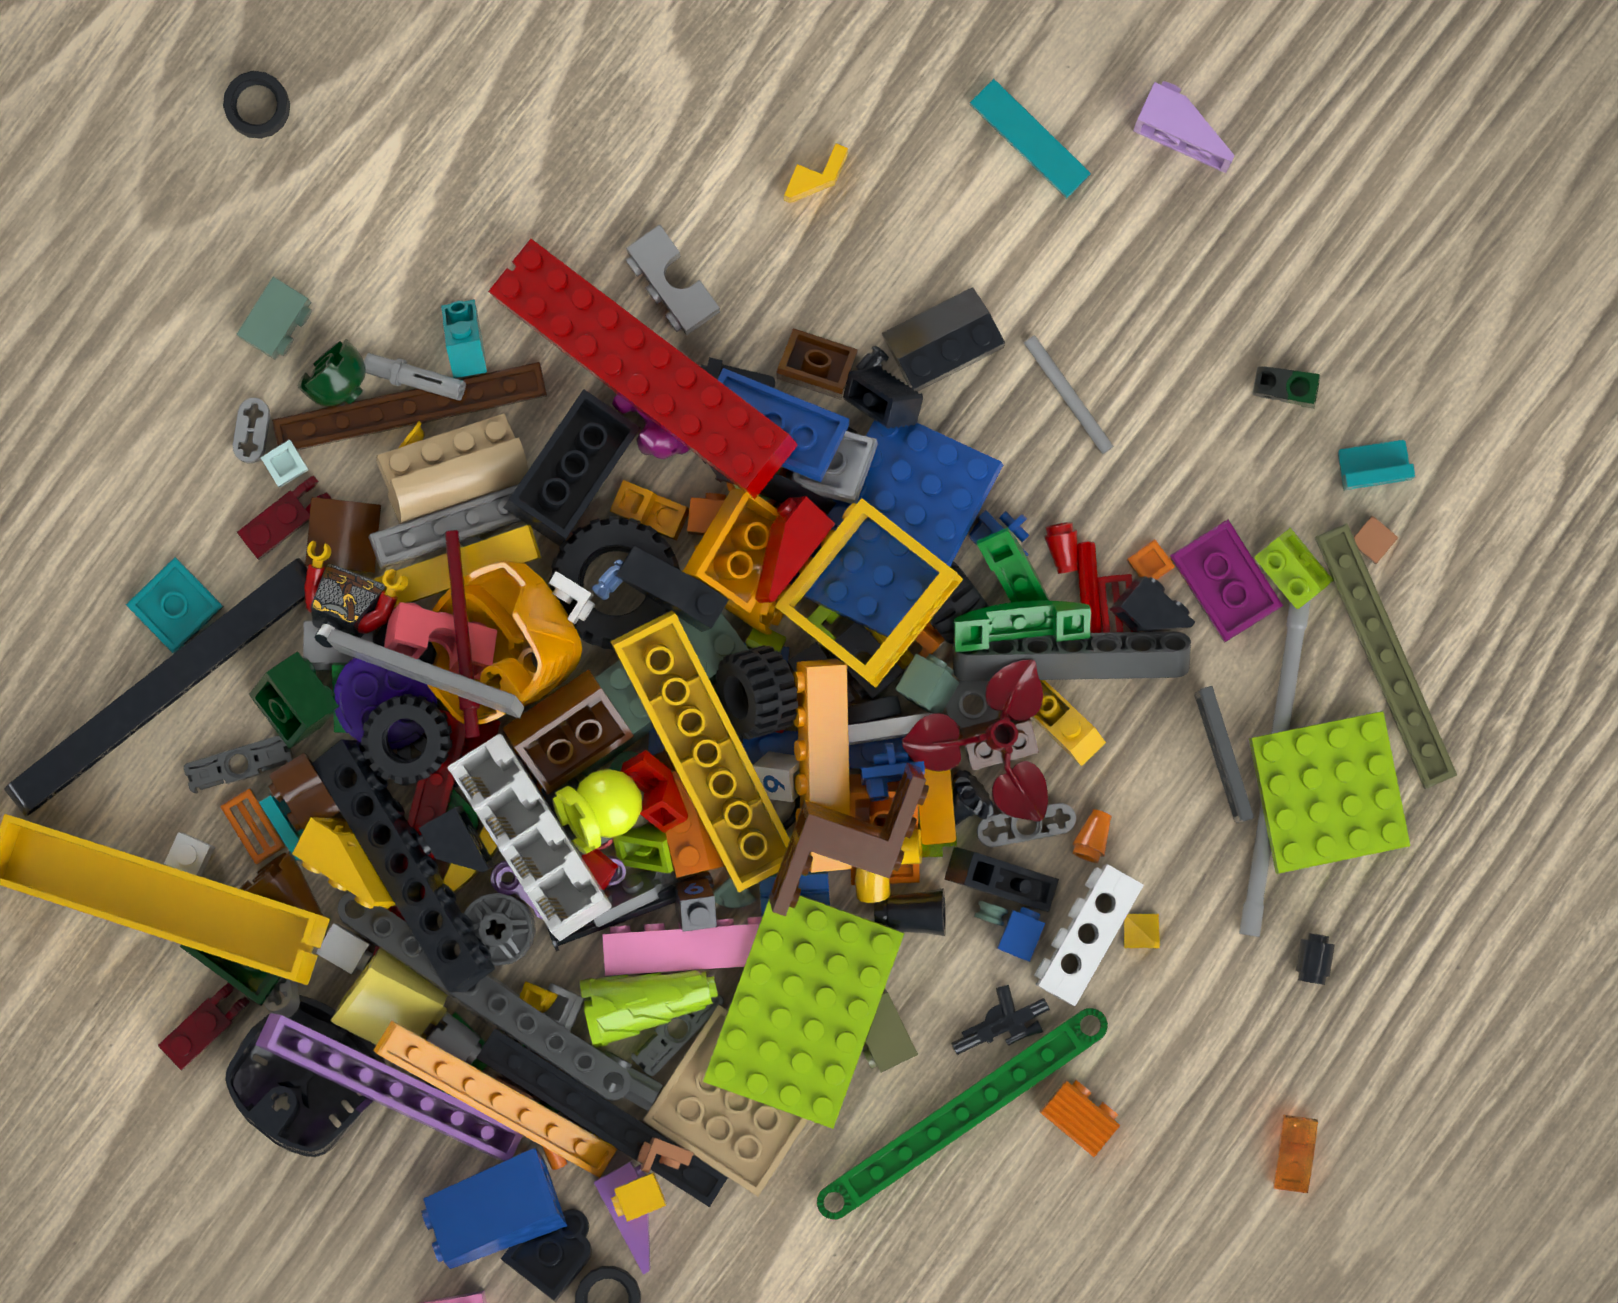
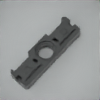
M278 735L186 763L184 765V772L189 780L188 786L190 791L198 793L197 788L204 790L223 784L224 780L226 784H231L261 774L259 769L263 772L285 765L286 761L290 762L294 758L291 749L288 748ZM238 754L244 755L248 760V768L242 774L233 773L229 765L231 758Z
M718 993L717 997L712 998L713 1004L707 1005L705 1009L672 1018L671 1021L678 1018L686 1022L688 1031L683 1038L676 1039L670 1036L668 1033L669 1023L659 1025L654 1030L658 1035L653 1034L637 1051L638 1055L632 1053V1060L649 1076H654L703 1026L717 1006L723 1005L724 998Z

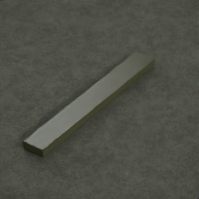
M1348 523L1316 536L1315 540L1424 789L1457 776Z

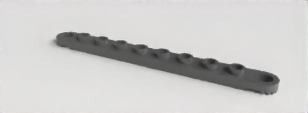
M349 892L340 899L338 914L344 924L448 993L407 922L381 906H374L373 909L365 907L363 916L352 919L346 915L345 908L350 901H354L356 895ZM485 976L466 992L448 993L605 1099L610 1101L620 1100L629 1092L631 1077L625 1068L488 976ZM617 1073L623 1078L624 1085L620 1091L610 1092L604 1087L603 1081L608 1074Z

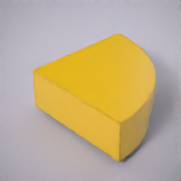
M525 981L519 998L541 1013H544L555 1002L558 994Z

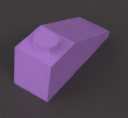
M630 1161L594 1181V1184L640 1270L645 1274L651 1269L649 1213L627 1222L625 1215L618 1217L611 1197L616 1196L615 1187L647 1175L644 1171L640 1170L641 1164L635 1167L633 1162Z

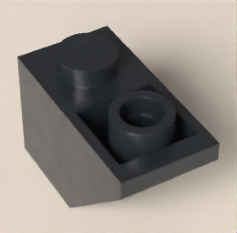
M1147 576L1134 579L1109 609L1133 632L1177 631L1191 628L1195 624V621L1188 616L1190 614L1189 610L1179 601H1172L1164 593V586L1156 579L1148 578Z

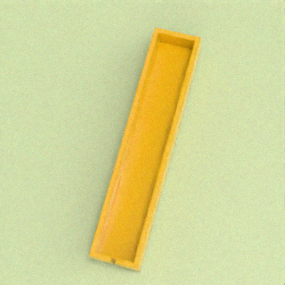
M4 814L0 825L1 886L298 983L309 984L318 955L312 954L314 947L321 948L330 921L329 918L11 815Z

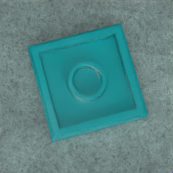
M176 557L126 604L173 654L181 649L224 607Z

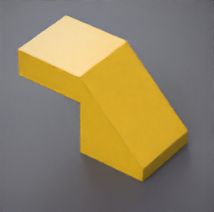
M835 143L823 174L797 164L785 191L784 201L792 203L834 186L847 158L848 148Z

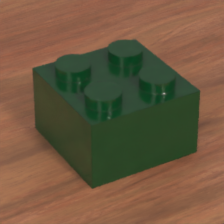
M298 651L268 670L249 693V696L289 749L319 730L339 707L335 701L334 692L328 686L322 684L316 676L312 663L308 659L303 658Z

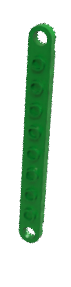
M1086 1008L1063 1022L824 1187L817 1197L819 1212L828 1219L838 1220L884 1190L1101 1040L1108 1028L1105 1015L1097 1009ZM1088 1015L1097 1017L1100 1022L1099 1031L1092 1036L1084 1034L1080 1026L1081 1020ZM831 1192L840 1193L844 1198V1206L838 1212H831L824 1206V1199Z

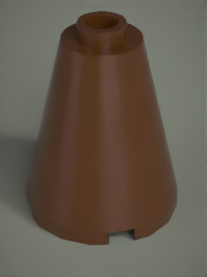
M288 851L287 854L285 852L280 854L257 871L258 875L252 880L253 885L247 880L239 888L324 916L291 851Z

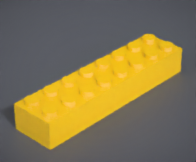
M671 610L611 641L737 891L741 892L778 873L790 839L676 613Z

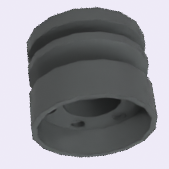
M501 893L483 895L473 901L464 912L473 923V932L477 939L488 948L491 954L490 960L494 966L512 964L527 954L533 945L536 934L534 916L528 906L514 896ZM493 920H496L498 924H505L506 929L501 932V939H498L496 935H489L488 929L493 927Z

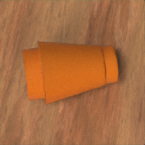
M1092 810L1091 815L1072 843L1075 846L1073 850L1075 856L1092 863H1098L1100 857L1105 856L1112 816L1100 810Z

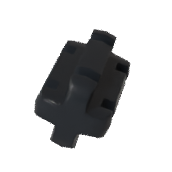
M873 346L871 348L873 352L871 354L867 353L856 365L857 370L879 368L883 366L881 362L883 360L887 362L889 357L881 348Z

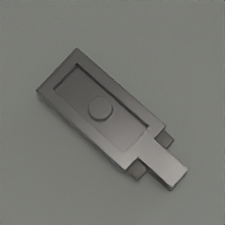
M644 870L638 874L626 877L617 885L606 888L603 892L612 906L608 911L592 921L596 927H600L658 899V893L661 890L678 882L675 870L669 874Z

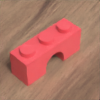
M400 602L388 619L384 647L418 659L427 649L428 642L439 643L447 650L450 657L448 671L459 674L453 615L446 612L437 613L426 610L415 603ZM473 621L468 622L474 679L480 680L481 672L493 664L498 630L488 628L481 622Z

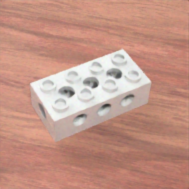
M1108 864L1103 865L1102 869L1094 868L1085 884L1086 887L1090 888L1085 899L1077 898L1068 914L1069 917L1073 918L1067 930L1060 928L1051 944L1052 947L1056 948L1050 960L1043 958L1034 974L1035 977L1039 978L1036 983L1038 987L1072 1006H1076L1144 886L1142 883ZM1101 893L1108 895L1112 902L1111 909L1105 914L1099 912L1095 906V900ZM1085 923L1091 925L1095 931L1094 939L1087 944L1083 943L1078 937V930ZM1070 953L1077 958L1078 966L1073 973L1067 974L1061 968V960L1066 954Z

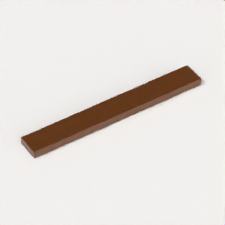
M536 362L459 379L466 383L465 392L460 401L416 388L360 400L351 404L346 403L272 419L277 445L280 446L291 440L296 450H302L413 426L419 421L427 423L547 397L541 364Z

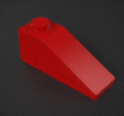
M807 496L788 498L777 510L779 515L771 525L755 596L759 603H773L835 525Z

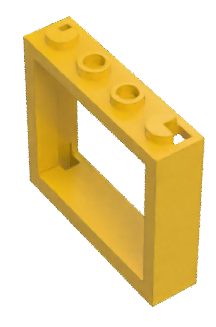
M861 498L858 503H852L846 509L842 516L843 522L836 530L829 531L820 544L822 548L814 558L809 557L799 570L800 575L792 585L788 584L777 597L778 603L775 607L876 688L963 579L956 571ZM869 517L939 572V574L867 664L864 665L796 611L794 607L864 520Z

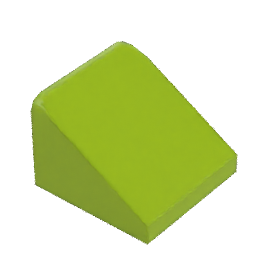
M753 628L745 644L748 649L763 645L771 646L775 651L781 653L786 637L771 630L772 633L770 635H766Z

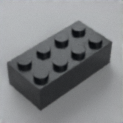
M583 389L503 508L527 525H531L533 529L558 546H561L640 430V427Z

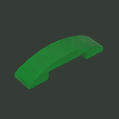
M1008 527L976 541L991 571L994 570L1011 603L1039 600L1050 601L1031 562Z
M1039 600L1004 603L974 610L954 619V651L964 652L989 649V642L1048 635H1054L1056 642L1090 638L1091 608L1089 605L1082 603Z

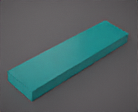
M995 79L970 102L969 105L1066 199L1091 175Z

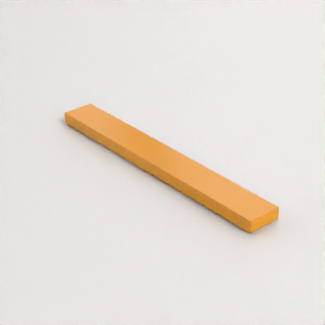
M392 1020L373 1050L383 1058L599 1178L617 1151V1148L595 1134Z

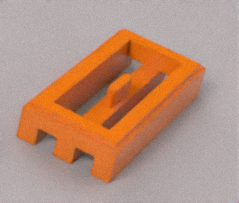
M250 788L220 806L256 865L286 848V845ZM243 800H249L274 841V846H269L244 805ZM235 805L263 848V853L258 854L232 812L231 808Z

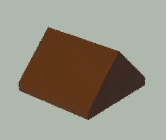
M793 328L777 368V379L842 400L848 374L852 370L858 349Z

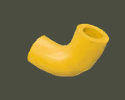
M914 829L910 838H904L901 850L904 851L901 865L922 863L923 848L920 829ZM856 867L855 886L856 896L859 901L875 903L890 897L889 878Z

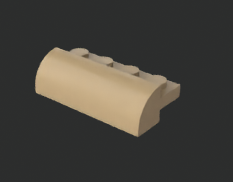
M505 414L379 454L376 457L377 465L389 490V501L399 524L518 485L528 471L527 460L519 437L515 438Z

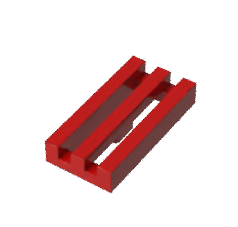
M1132 574L1098 577L1103 633H1110L1105 583H1111L1114 605L1120 597L1118 582L1125 581V589H1127L1132 583ZM1115 615L1116 632H1124L1123 622Z

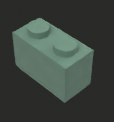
M272 277L239 329L237 336L276 360L279 354L284 356L291 347L294 339L290 336L297 325L302 327L308 320L312 309L309 308L311 301L293 288Z
M916 653L895 689L908 701L923 710L933 714H942L960 683L952 676L954 670L948 667L947 663L932 654L924 658Z

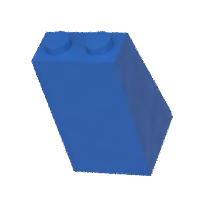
M536 1148L423 1198L426 1209L421 1210L427 1229H433L437 1241L432 1242L438 1262L444 1261L449 1269L567 1226L548 1167Z

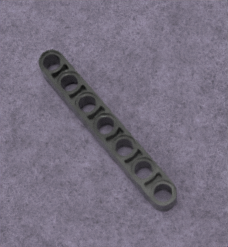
M1172 631L1090 633V638L1058 642H1056L1054 635L991 641L989 642V649L955 652L953 644L954 676L962 681H989L996 672L1009 664L1022 660H1035L1040 680L1177 678L1189 672L1191 640L1184 633Z

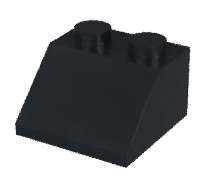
M463 805L451 809L418 828L422 834L417 837L421 847L427 855L433 854L435 859L480 872L496 866Z

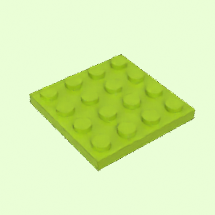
M1384 711L1248 738L1276 874L1411 846Z

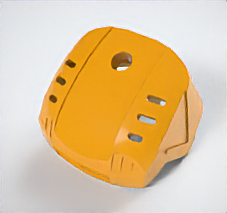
M513 561L496 562L479 568L465 576L463 579L468 622H481L488 628L498 630L493 664L481 672L480 680H474L515 695L524 707L542 699L566 681L579 663L582 654V644L573 623L568 620L569 615L559 599L552 594V590L545 581L526 564ZM451 588L439 599L432 609L433 612H446L453 615ZM432 642L437 652L433 665L448 670L450 657L447 650L441 644ZM532 653L535 654L537 659V668L532 663ZM428 685L436 698L441 700L450 713L458 721L464 723L463 711L459 710L458 696ZM480 704V709L477 710L479 724L488 723L506 715V713Z

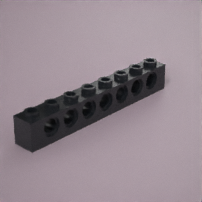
M341 739L312 762V765L448 993L466 992L495 970L490 960L491 954L488 948L479 942L474 934V926L469 917L462 913L456 904L455 893L448 885L444 884L438 874L439 867L437 863L421 847L417 838L420 836L419 833L408 824L404 817V808L392 797L387 789V780L381 777L382 774L378 770L374 772L370 767L372 765L370 760L365 759L363 754L365 751L364 745H361V742L357 740ZM354 772H356L357 780L355 784H353L352 776ZM371 800H373L374 809L372 813L369 810V804ZM388 828L391 831V837L389 841H387L386 832ZM405 856L408 859V867L406 870L403 867V860ZM422 885L425 888V896L423 899L420 895V889ZM439 914H441L443 919L442 926L440 928L437 923ZM456 943L460 946L458 957L455 954Z

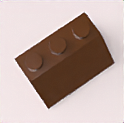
M589 669L523 713L520 718L514 719L503 727L512 745L547 794H550L634 736Z

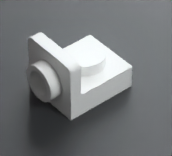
M556 571L549 582L550 585L555 587L552 594L568 604L573 599L576 600L577 604L569 615L568 620L574 624L577 623L578 619L585 621L595 605L590 601L593 594Z

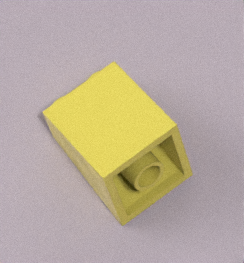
M379 948L341 999L331 1021L376 1045L391 1020L426 1039L427 1035L423 1032L428 1025L432 1023L436 1026L446 1013L447 1009L443 1005L448 995Z

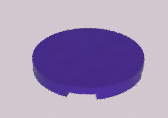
M355 657L344 666L334 688L335 701L339 705L335 711L337 719L346 733H349L359 742H361V737L364 736V730L362 729L365 722L368 721L371 712L392 697L403 696L404 694H412V696L417 697L421 695L427 697L426 700L431 703L433 701L436 704L438 703V698H436L427 684ZM407 718L397 720L388 730L389 746L393 750L410 745L418 740L425 731L414 720Z

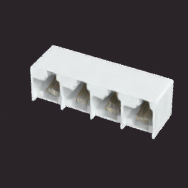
M496 735L447 767L523 886L524 891L528 894L550 929V932L559 941L611 908L612 905L517 754L502 735Z

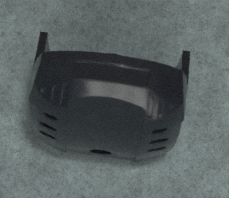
M299 995V1007L289 1019L386 1065L383 1057L373 1051L376 1046L372 1042L331 1021L336 1010L313 998ZM268 1014L249 1031L229 1063L225 1076L229 1094L245 1119L276 1145L289 1152L306 1157L325 1155L339 1143L375 1101L364 1096H358L356 1092L257 1046V1040L270 1015ZM258 1055L268 1061V1064L262 1065L253 1060V1056ZM288 1097L289 1109L281 1108L275 1111L276 1101L279 1098ZM343 1100H346L354 1109L352 1113H349L341 1104ZM330 1115H334L340 1121L341 1125L339 1128L329 1119Z

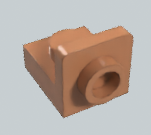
M652 1137L650 1143H643L637 1161L642 1163L640 1170L649 1173L654 1158L658 1154L661 1155L660 1163L679 1169L680 1164L689 1166L694 1153Z

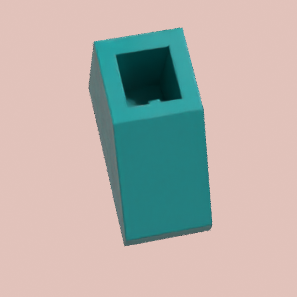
M475 299L455 301L451 304L441 305L445 343L453 378L486 373L485 351Z

